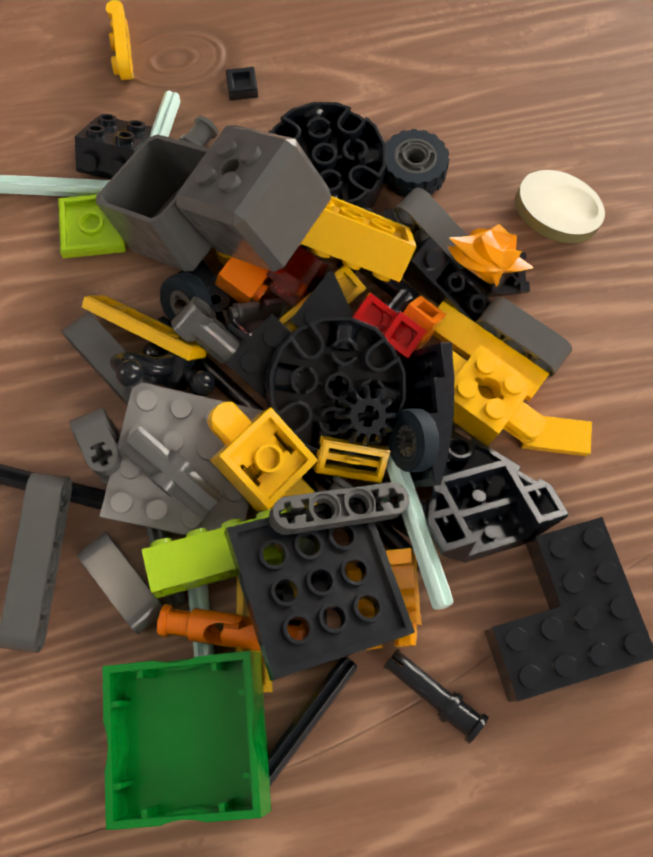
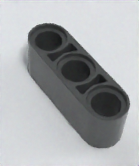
M421 188L413 189L394 207L393 216L397 223L410 227L416 243L430 237L462 270L464 266L455 260L448 249V246H456L449 238L468 235L429 193Z
M502 297L494 298L476 321V324L548 372V377L555 375L572 352L571 344L564 337Z
M107 532L77 553L82 564L136 634H140L158 619L160 610L163 607L162 602L151 593L149 585Z

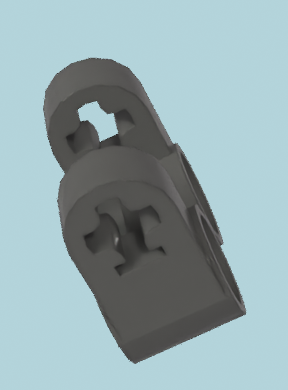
M102 407L70 420L69 423L87 465L107 486L110 475L117 472L121 466L122 459L117 447L120 437L112 419H109L105 409Z

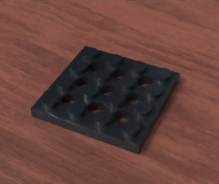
M352 497L349 499V507L354 513L364 514L366 512V505L360 498ZM326 503L314 505V512L319 518H331L332 510ZM305 508L300 513L289 514L286 512L279 516L280 518H286L288 523H290L295 516L303 515ZM269 517L226 528L224 534L270 681L415 633L375 522L290 535L276 532L269 523ZM333 530H344L349 536V545L341 546L337 544L333 539ZM308 538L312 540L316 546V554L309 556L302 553L298 545L299 539ZM268 547L277 549L282 556L281 564L270 565L263 557L264 549ZM352 563L360 568L362 572L360 581H352L347 577L345 573L346 564ZM320 573L328 580L327 591L320 592L313 588L311 584L312 574ZM285 583L292 588L294 598L291 602H283L277 598L275 594L277 584ZM359 599H367L373 604L374 615L372 618L364 617L359 612ZM326 609L335 610L339 614L341 624L338 629L329 628L325 624L323 613ZM290 620H298L304 624L306 635L303 640H295L288 634L287 625Z

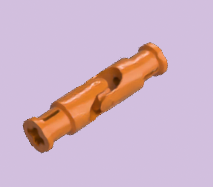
M170 604L163 605L157 621V633L160 637L167 638L169 635L187 637L191 642L261 651L250 616L245 617L235 613L194 608L192 611L174 609ZM215 623H224L223 630H218ZM303 623L300 626L287 625L288 634L293 639L303 640L305 638L306 628Z

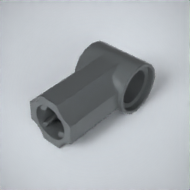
M193 297L171 321L173 329L180 337L188 342H197L221 364L227 362L239 348L241 341L216 319V314L211 306L199 297Z

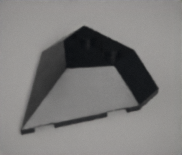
M452 425L450 449L442 484L432 487L426 522L442 556L464 563L525 545L534 537L541 535L567 518L569 513L552 485L542 479H539L538 482L519 471L521 466L475 438L471 441L455 432L456 427Z

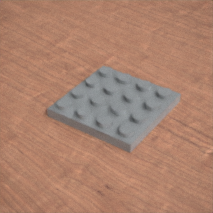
M143 382L132 387L117 445L122 459L121 466L117 472L109 477L99 517L185 536L189 531L199 528H206L207 531L222 528V523L232 519L240 518L244 522L249 506L248 501L210 461L225 445L210 430L207 425V418L210 411L224 401ZM237 405L250 421L258 413L262 412V410ZM140 426L169 451L173 449L184 457L196 469L195 472L223 495L203 520L175 496L170 497L147 477L148 474L135 465L120 451L125 440Z

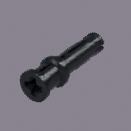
M397 649L393 653L392 658L402 667L390 658L384 665V668L388 669L439 711L437 714L439 720L443 723L448 721L465 735L464 740L470 744L482 730L489 716L485 713L480 715L463 701V695L459 692L456 693L454 691L451 694L400 652L401 650Z

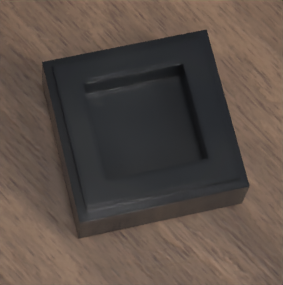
M254 67L225 70L230 101L258 97Z

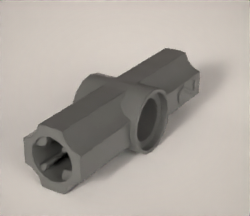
M141 426L125 440L120 448V451L148 474L147 477L170 497L175 496L202 520L223 497L217 489L195 472L196 469L184 457L173 449L169 451Z

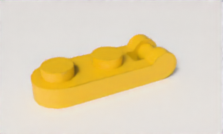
M112 0L106 4V12L111 19L112 32L109 33L112 52L116 51V56H111L114 75H120L122 81L133 80L128 23L122 3Z

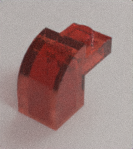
M299 245L284 268L275 272L268 270L266 275L272 279L268 289L295 307L309 295L329 265Z

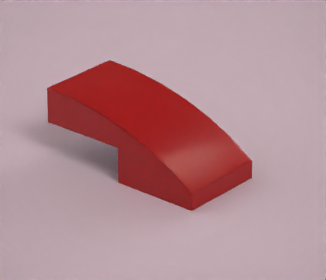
M372 293L366 295L352 315L353 318L376 327L394 347L396 353L406 359L410 357L427 332L404 313L394 311Z

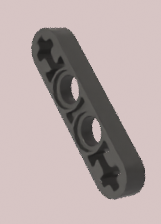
M382 483L286 496L280 498L271 508L269 523L276 532L290 535L397 518L408 508L409 495L402 485ZM388 494L390 499H396L398 502L394 507L389 502L380 503L376 507V502L382 501ZM350 498H360L366 505V512L364 514L354 513L349 507ZM317 502L326 503L332 510L331 518H319L314 512V504ZM305 505L304 514L295 516L290 523H288L286 518H280L279 516L284 508L287 509L289 514L300 513Z

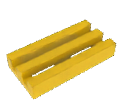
M321 436V446L316 454L318 461L313 466L315 473L382 483L391 452L388 447L373 444L362 446L360 442L356 441L350 443L344 439ZM329 448L379 456L380 459L329 451ZM326 459L355 465L377 467V471L374 472L325 463Z

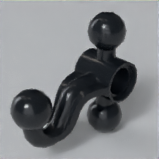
M152 342L145 345L142 354L125 352L114 355L110 360L111 368L116 372L117 380L126 387H135L145 378L176 390H186L189 385L190 391L194 395L203 397L212 393L215 387V380L209 372L204 370L194 371L197 359L188 361Z

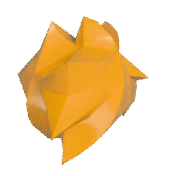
M500 224L488 229L477 228L472 230L469 236L449 238L456 245L448 246L455 260L488 284L495 283L496 288L502 274L534 268L519 257L522 251L516 250L517 235L508 233Z

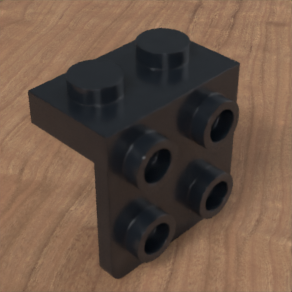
M100 114L75 135L76 171L112 179L144 141L149 138L152 127L146 126L142 121H124L117 119L112 114Z

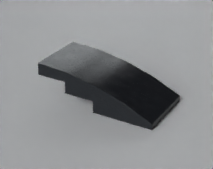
M441 342L415 350L408 359L400 356L406 371V401L402 410L423 409L431 415L439 433V451L432 467L422 472H410L415 487L442 484L450 449L454 416L455 378L452 342Z

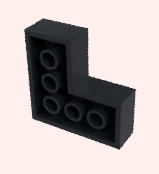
M603 517L536 536L526 544L550 610L494 626L484 631L508 702H518L653 659L652 641Z

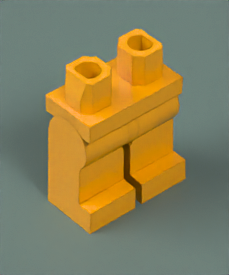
M412 548L387 550L385 552L415 633L394 640L395 647L416 646L417 626L422 625L417 559ZM352 563L346 564L345 571L347 572V577L352 581H360L362 578L360 568ZM359 599V612L364 617L372 618L374 615L373 604L367 599ZM379 645L367 650L381 649L383 647L382 645Z

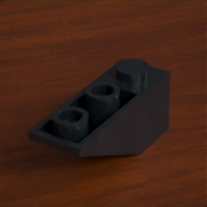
M430 237L415 243V251L403 274V278L415 290L440 305L444 301L476 323L491 301Z

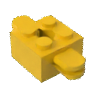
M479 345L468 361L452 350L455 378L453 422L486 446H489L502 429L524 444L533 442L544 431L546 426L545 417L523 402L535 383L482 345Z
M230 401L223 402L210 411L207 425L225 445L210 461L257 512L269 510L280 498L286 496L315 493L302 476L318 459L271 407L258 413L251 421L236 404Z

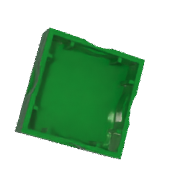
M243 651L196 656L192 659L146 661L102 666L103 723L108 744L107 761L104 770L106 830L155 827L179 820H196L206 823L262 818L272 811L260 652Z

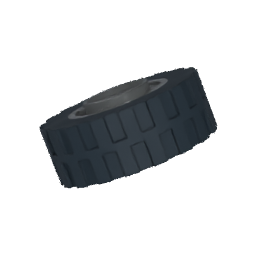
M417 129L400 131L399 134L391 136L389 141L387 140L385 143L386 168L384 183L388 185L391 191H395L399 196H407L413 189L421 188L432 195L434 191L442 187L450 159L448 158V148L446 149L443 140H440L434 133L431 134L426 130L421 131Z

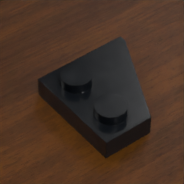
M331 270L325 274L290 319V322L297 328L323 317H352V311L335 274Z

